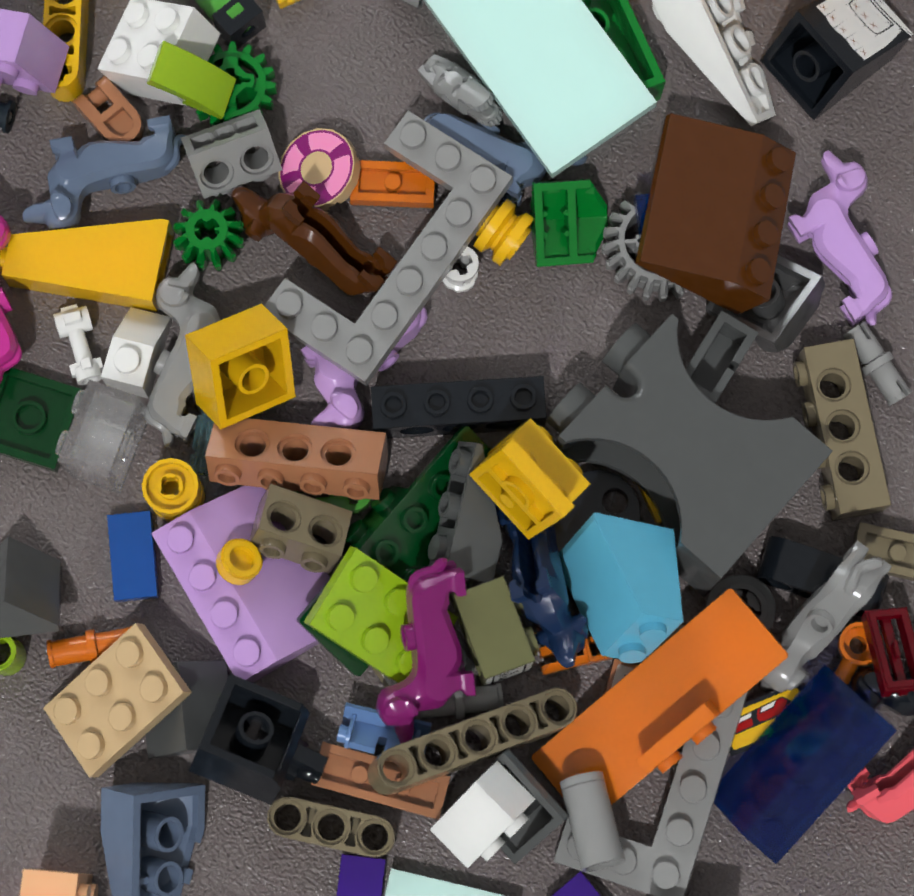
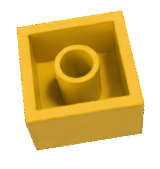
M262 303L185 335L196 404L220 430L296 397L288 329Z

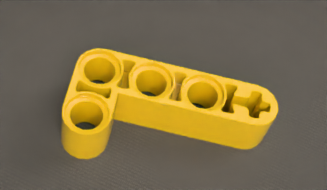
M44 0L43 25L58 37L65 33L74 34L73 38L66 43L69 46V50L65 59V66L69 74H64L63 77L62 69L56 92L51 93L58 101L71 102L82 94L85 88L89 0H73L68 4H59V0Z

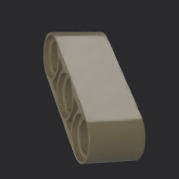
M293 797L277 799L267 812V822L270 829L276 835L284 838L377 858L387 855L395 844L396 834L393 826L387 820L378 816ZM294 805L301 814L299 825L293 830L285 831L277 823V814L282 807ZM329 815H337L344 822L343 834L333 841L326 840L320 832L321 821ZM373 824L383 826L388 833L386 845L379 850H370L363 842L365 829Z

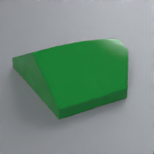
M587 178L532 182L530 215L535 219L530 226L532 229L531 234L536 267L593 263L596 258V252L604 238V228L608 227L607 204L591 180Z

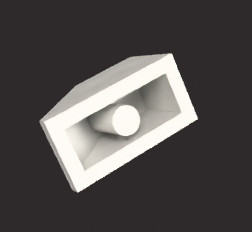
M130 307L112 337L102 370L101 378L109 389L150 398L156 373L153 370L165 347L172 322L171 317Z

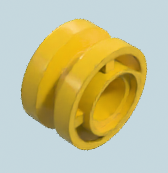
M508 198L501 206L497 205L476 233L478 238L473 245L481 253L489 248L493 250L492 261L499 266L503 264L506 258L510 260L531 232L532 229L529 227L535 219L527 212L520 216L515 215L516 204Z

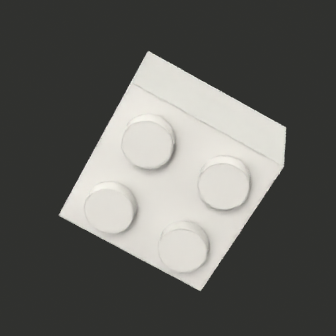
M130 0L97 69L125 94L187 106L182 103V98L146 84L159 45L166 41L208 61L221 33L194 7L156 0Z

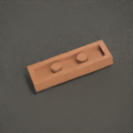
M322 742L319 754L327 757L328 760L317 784L311 782L312 786L432 819H440L451 776L444 775L396 794H379L370 785L367 775L370 764L378 756ZM385 761L383 764L385 776L391 781H400L401 770L394 762Z

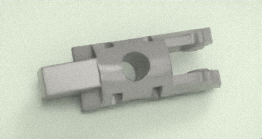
M436 54L432 55L418 69L421 77L434 93L463 115L471 116L477 122H480L481 125L489 127L500 125L503 114L498 104H495L493 94L490 90H487L481 80L470 74L467 70Z

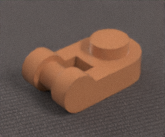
M106 76L95 82L96 88L86 96L80 94L72 101L79 113L89 121L105 141H139L142 138L144 128L140 115ZM106 101L112 104L103 113L97 110Z

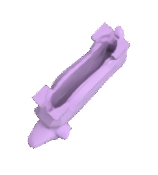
M827 150L822 155L821 164L829 178L830 184L813 193L808 201L805 214L803 216L797 214L790 216L787 227L798 244L812 239L813 250L819 260L848 286L851 296L843 299V305L839 308L850 326L854 327L865 318L867 323L872 326L877 322V313L890 303L892 290L888 285L884 272L874 258L879 253L875 242L867 232L859 234L848 216L849 207L867 189V175L860 164L854 161L843 163Z
M425 307L422 308L386 358L379 371H384L391 367L399 358L397 352L420 332L428 318ZM307 346L302 348L301 352L305 357L306 364L310 368L315 367L314 383L316 389L328 404L312 420L311 425L346 429L359 428L365 411L356 393L358 380Z

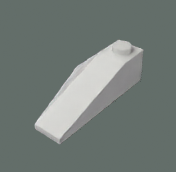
M652 0L653 12L656 18L662 22L667 33L750 126L776 116L764 71L752 59L751 46L756 44L753 32L745 31L741 20L740 12L746 9L744 0Z

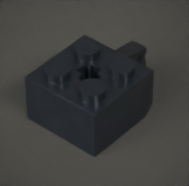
M229 674L189 771L272 805L282 787L284 779L294 781L297 777L317 784L328 758L307 748L308 743L300 739L310 714L302 703Z

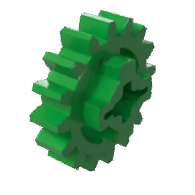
M235 41L230 42L227 51H222L217 43L214 47L215 54L209 58L208 62L234 77L236 85H234L222 119L196 110L198 119L203 121L210 117V125L212 127L258 109L260 111L262 108L273 110V100L269 96L277 94L276 83L271 82L275 78L273 67H265L267 64L266 56L262 53L253 58V49L249 44L241 52L237 50ZM241 66L250 69L253 73H246Z

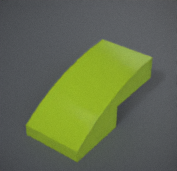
M163 41L159 45L146 84L182 98V103L222 119L236 79L208 61Z

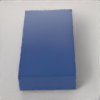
M141 511L107 515L114 601L117 603L159 598L155 541L151 534L154 532L152 512Z

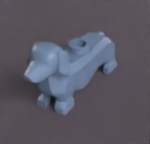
M431 113L424 119L427 123L513 176V183L501 200L505 201L508 198L516 204L517 208H519L522 202V190L531 186L532 182H540L546 173V169L526 142L516 143L499 136L500 130L498 127L481 125L480 122L474 124L448 113ZM585 155L572 165H583L588 157Z
M166 115L147 119L148 128L154 134L143 137L140 141H93L77 150L72 136L49 140L51 150L55 154L56 159L55 164L48 172L50 199L27 207L23 211V222L46 224L50 230L78 227L81 219L82 202L89 193L111 189L115 194H126L133 191L138 183L168 175L179 163V147L183 145L181 138L187 135H176L171 117Z

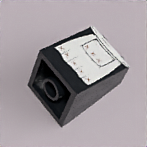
M814 0L795 13L760 61L814 121L891 61L913 36V33L883 0Z

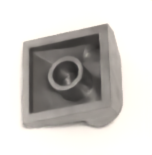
M778 255L770 301L738 315L711 301L705 309L716 318L721 311H724L759 332L755 341L761 349L767 352H780L794 342L818 308L825 282L821 275Z

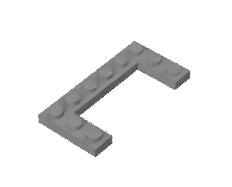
M409 110L384 142L385 150L451 192L354 324L286 278H284L264 305L287 327L290 336L365 386L369 384L513 183V176Z
M681 624L680 626H678L654 651H656L661 645H663L668 639H670L685 625ZM749 691L712 721L717 729L702 742L696 745L690 739L684 744L681 753L683 757L678 762L652 847L620 837L625 861L613 867L584 873L652 896H685ZM567 819L553 862L581 871L569 819Z

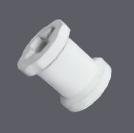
M468 246L456 261L462 268H467L466 274L460 275L457 269L453 270L452 267L442 281L446 288L452 289L457 293L467 292L473 288L478 278V256Z

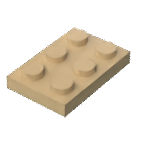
M135 623L45 705L43 709L89 777H99L192 692L144 624Z

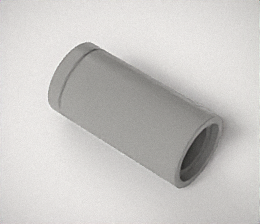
M586 772L562 780L560 787L567 815L569 816L568 819L581 871H597L623 863L625 856L603 772Z

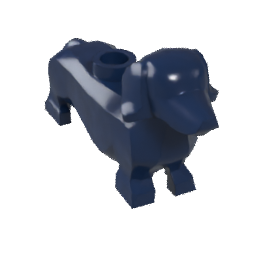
M495 504L498 522L501 526L506 524L513 541L512 575L514 580L509 582L511 601L518 604L522 603L526 618L541 626L542 629L535 634L538 644L545 645L550 649L563 667L571 668L575 664L577 653L585 647V640L588 638L587 618L582 614L572 616L568 609L569 599L556 542L554 524L528 540Z

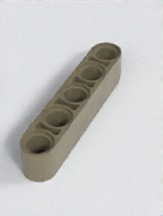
M549 689L391 747L370 764L367 774L369 783L379 794H396L503 754L507 749L511 751L553 735L575 719L578 709L576 700L565 689ZM546 702L556 706L559 711V721L551 720L547 716L544 708ZM506 717L514 718L519 723L521 729L520 736H515L508 732L505 726ZM467 731L474 732L480 738V751H475L468 747L465 741V733ZM425 746L434 747L439 751L442 759L440 766L431 765L426 760L424 754ZM385 761L394 762L401 770L400 781H391L385 776L383 771Z

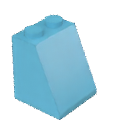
M594 512L559 552L566 585L580 613L586 616V625L602 656L616 658L628 664L641 663L683 623L674 529Z

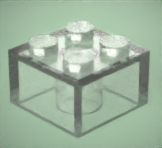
M92 380L88 381L85 391L81 389L78 391L71 411L75 415L70 430H64L61 433L56 446V455H59L57 461L72 478L118 494L121 493L148 423L144 418L146 407L139 396Z

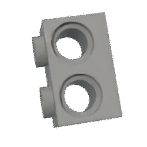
M260 109L181 138L204 199L211 196L225 195L231 192L233 188L252 181L266 180L273 173L283 170ZM252 147H260L255 153L245 154ZM221 161L214 168H205L211 162Z

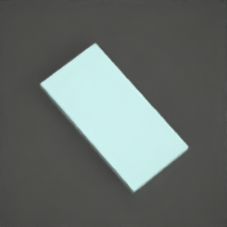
M423 0L482 83L493 94V98L551 178L557 176L656 107L657 101L582 0Z

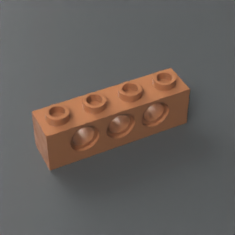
M251 418L244 419L221 430L214 423L205 453L209 481L226 486L262 487L266 490L270 484L291 491L305 492L310 495L327 494L345 496L354 500H380L388 463L387 435L384 432Z

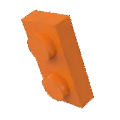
M359 160L361 169L358 183L350 195V205L434 208L435 181L405 162Z

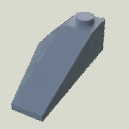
M135 782L101 788V838L112 896H181L184 883L190 885L193 870L188 869L195 842L201 844L205 829V784Z

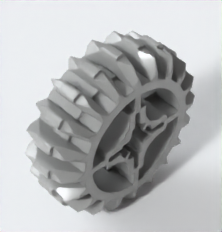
M638 192L634 195V205L626 200L622 201L619 207L621 214L612 212L609 217V222L612 226L604 228L603 237L608 242L602 245V254L612 256L606 260L605 267L607 270L620 269L616 273L614 281L616 284H619L626 279L630 282L626 290L628 294H633L637 287L644 289L642 294L644 301L649 300L652 291L658 293L660 302L667 300L668 290H671L677 299L682 298L684 294L683 287L653 272L642 269L629 256L632 255L633 259L637 258L641 234L635 235L634 239H625V235L633 225L645 219L648 200H646L642 193Z

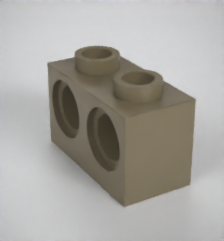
M270 484L259 502L249 541L255 544L259 552L268 558H283L300 564L305 570L310 572L330 574L342 557L353 511ZM271 521L282 524L286 531L277 529ZM313 535L323 538L326 544L317 542Z

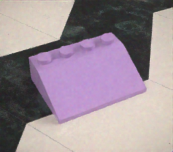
M242 486L189 510L151 534L233 675L254 683L319 644L297 622V617L326 585L330 577L328 573L310 572L298 563L283 558L272 559L262 555V568L251 582L245 585H234L221 577L216 568L218 552L232 539L241 538L249 541L259 502L266 492V489L262 487ZM271 521L277 529L286 531L282 524Z

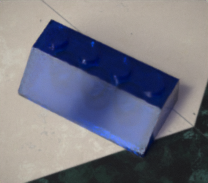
M824 663L722 777L714 804L744 837L777 864L895 734L897 729L886 716Z

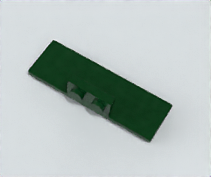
M461 426L409 488L391 486L382 490L380 500H372L370 512L363 520H358L349 527L342 555L346 554L349 547H355L408 583L409 577L415 571L429 566L428 547L432 537L437 533L440 521L438 514L439 501L448 488L451 475L448 468L449 460L453 451L457 449L458 442L482 444L485 458L491 449L470 427ZM324 586L297 617V622L348 671L359 677L369 665L304 623V620L324 590Z

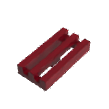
M907 607L865 610L861 619L881 697H890L892 693H898V696L907 695L909 691H914V631ZM891 619H896L911 680H906L900 657L901 652L898 641L895 638ZM877 620H879L880 627H881V630H882V634H883V638H884V642H885L887 654H888V657H889V661H890V665H891V669H892L894 681L892 680V676H891V673H890V669H889V665H888V661H887V657H886L885 649H884V646H883V642H882V638H881V634H880V630H879V626H878Z

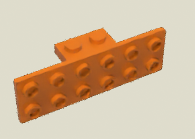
M727 589L575 718L572 723L532 755V760L562 797L560 787L562 780L586 772H603L612 805L655 768H658L663 774L683 757L678 749L690 739L698 745L714 732L717 727L712 721L786 660L788 652L734 589Z

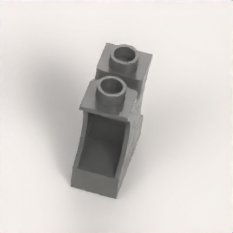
M671 314L652 336L637 323H634L611 347L602 362L619 376L612 390L605 386L595 396L582 383H578L554 408L546 422L560 433L555 445L567 458L575 462L599 464L614 469L629 477L645 491L655 505L663 527L674 529L679 576L705 597L833 451L794 417L777 420L750 419L728 412L709 400L693 383L683 365L678 347L677 330L679 319Z

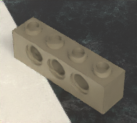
M854 339L803 347L797 356V361L793 362V374L796 385L798 387L803 386L806 402L802 403L803 420L807 428L812 427L813 434L833 451L818 468H821L824 485L820 486L822 506L825 511L830 510L832 521L883 512L891 505L855 341ZM830 381L834 383L839 389V397L829 398L825 396L821 391L820 382ZM831 422H840L845 425L849 433L848 439L840 440L835 438L830 432L829 424ZM849 463L853 465L858 473L857 481L851 482L843 479L839 473V464Z

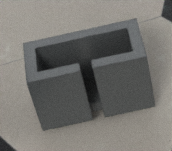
M724 311L720 312L686 367V371L693 383L715 404L759 333Z

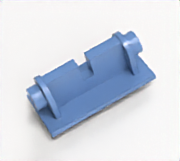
M346 702L336 742L344 743V748L346 749L351 748L371 754L375 753L377 744L384 745V751L400 744L394 727L385 725L378 716L376 709ZM414 719V735L412 740L429 734L432 723Z

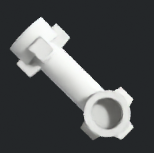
M77 304L60 308L61 312L53 314L59 338L69 337L76 361L75 364L69 365L72 378L76 377L78 385L82 386L100 381L102 379L101 371L103 370V364L100 357L92 358L85 332L93 330L87 306L78 307Z

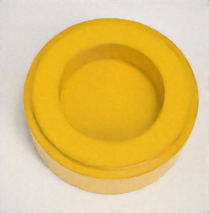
M241 538L228 541L216 557V568L224 580L234 585H245L251 582L258 575L263 565V558L257 546Z

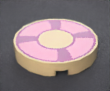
M316 128L302 133L289 144L281 157L280 163L283 170L279 171L278 174L280 187L284 193L294 192L305 181L320 195L314 207L327 211L330 210L328 207L334 206L337 202L341 204L349 198L358 183L361 167L355 148L346 137L333 129Z

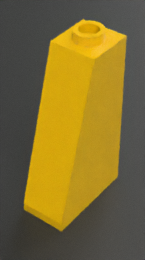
M153 219L11 234L8 247L0 251V272H2V277L10 287L158 312L159 307L156 304L155 295L159 284L165 279L174 231L169 220Z

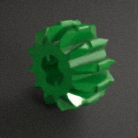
M215 199L211 203L210 208L205 209L202 200H197V211L192 213L189 209L183 208L181 214L185 222L174 223V232L179 236L173 243L176 250L183 251L181 257L186 264L196 260L198 270L203 272L207 268L208 262H212L215 270L220 271L222 269L220 259L225 257L228 261L235 262L237 257L233 249L244 247V239L239 236L244 231L242 221L234 220L236 212L232 207L221 211V203ZM205 231L209 234L216 233V238L213 240L207 236L202 238L201 234Z

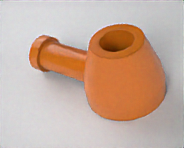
M854 622L845 627L840 633L838 650L842 659L828 686H825L822 691L823 694L838 702L843 701L845 697L843 694L858 666H866L872 663L862 622ZM851 639H858L862 642L863 651L861 654H856L850 649Z

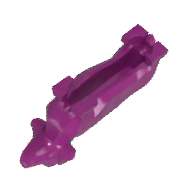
M439 558L432 566L417 570L409 577L406 589L408 624L401 625L400 634L404 650L411 651L412 670L405 680L385 687L377 696L376 710L378 716L385 725L394 727L400 744L412 740L414 735V717L418 716L419 711L437 709L444 706L457 691H462L466 696H476L474 673L472 671H465L461 645L447 611L450 604L449 592H454L457 597L467 596L465 574L460 567L457 568L453 560L447 561V558Z

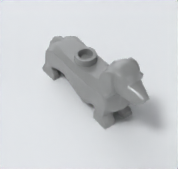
M192 262L178 277H166L163 279L155 295L157 306L177 323L180 330L172 351L169 352L163 349L156 362L153 372L160 376L144 411V418L148 424L162 432L165 447L172 446L174 437L187 444L197 423V416L191 413L182 416L186 410V402L194 394L185 335L220 321L218 312L213 305L193 295L200 272L197 265Z
M856 541L842 558L843 562L834 571L830 579L805 600L795 611V616L790 623L782 630L781 645L788 652V658L761 680L760 688L765 692L771 690L784 692L797 688L801 683H809L810 674L803 668V665L819 655L844 628L851 617L870 600L880 580L890 571L892 566L878 557L864 560L869 548Z

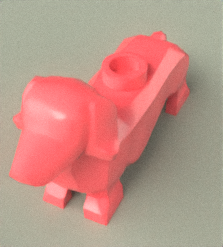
M914 749L887 774L867 779L870 773L866 766L862 764L843 775L854 797L847 803L848 813L860 808L866 816L884 823H892L914 810Z

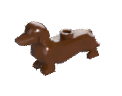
M305 181L294 192L274 194L268 200L245 187H237L231 192V197L242 214L241 221L245 233L251 239L259 242L263 237L276 234L303 256L310 265L316 267L348 295L376 292L387 280L388 276L385 275L390 273L398 262L380 246L374 251L373 255L360 250L329 212L314 207L320 195Z

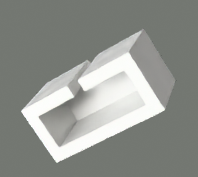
M496 761L434 824L430 831L468 868L480 855L487 862L506 843L500 835L504 832L511 838L529 820L523 812L532 804L535 798Z

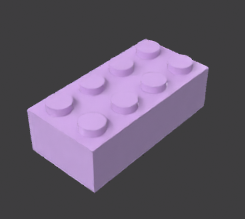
M0 9V88L2 84L12 85L15 90L28 95H37L38 90L55 93L69 46L31 14Z

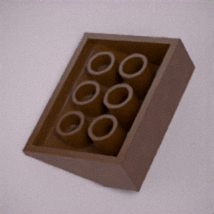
M673 113L667 115L635 264L737 315L770 301L796 152L763 134Z

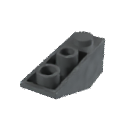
M459 441L457 449L453 451L449 460L448 468L451 475L448 488L439 501L438 514L440 521L437 533L432 537L428 547L429 566H432L439 558H447V561L453 560L457 568L460 567L464 571L465 578L488 582L494 579L501 550L502 536L495 503L469 475L485 459L483 445Z

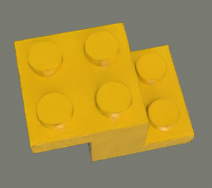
M531 418L500 441L487 453L488 456L469 473L470 477L528 540L564 518L575 507L572 502L591 484L583 476L580 466L572 459L567 458L553 443L550 433L542 426L537 425Z

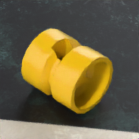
M174 458L162 459L151 465L144 474L142 482L143 497L155 514L164 521L171 522L189 510L204 504L205 492L203 484L192 467L184 461Z

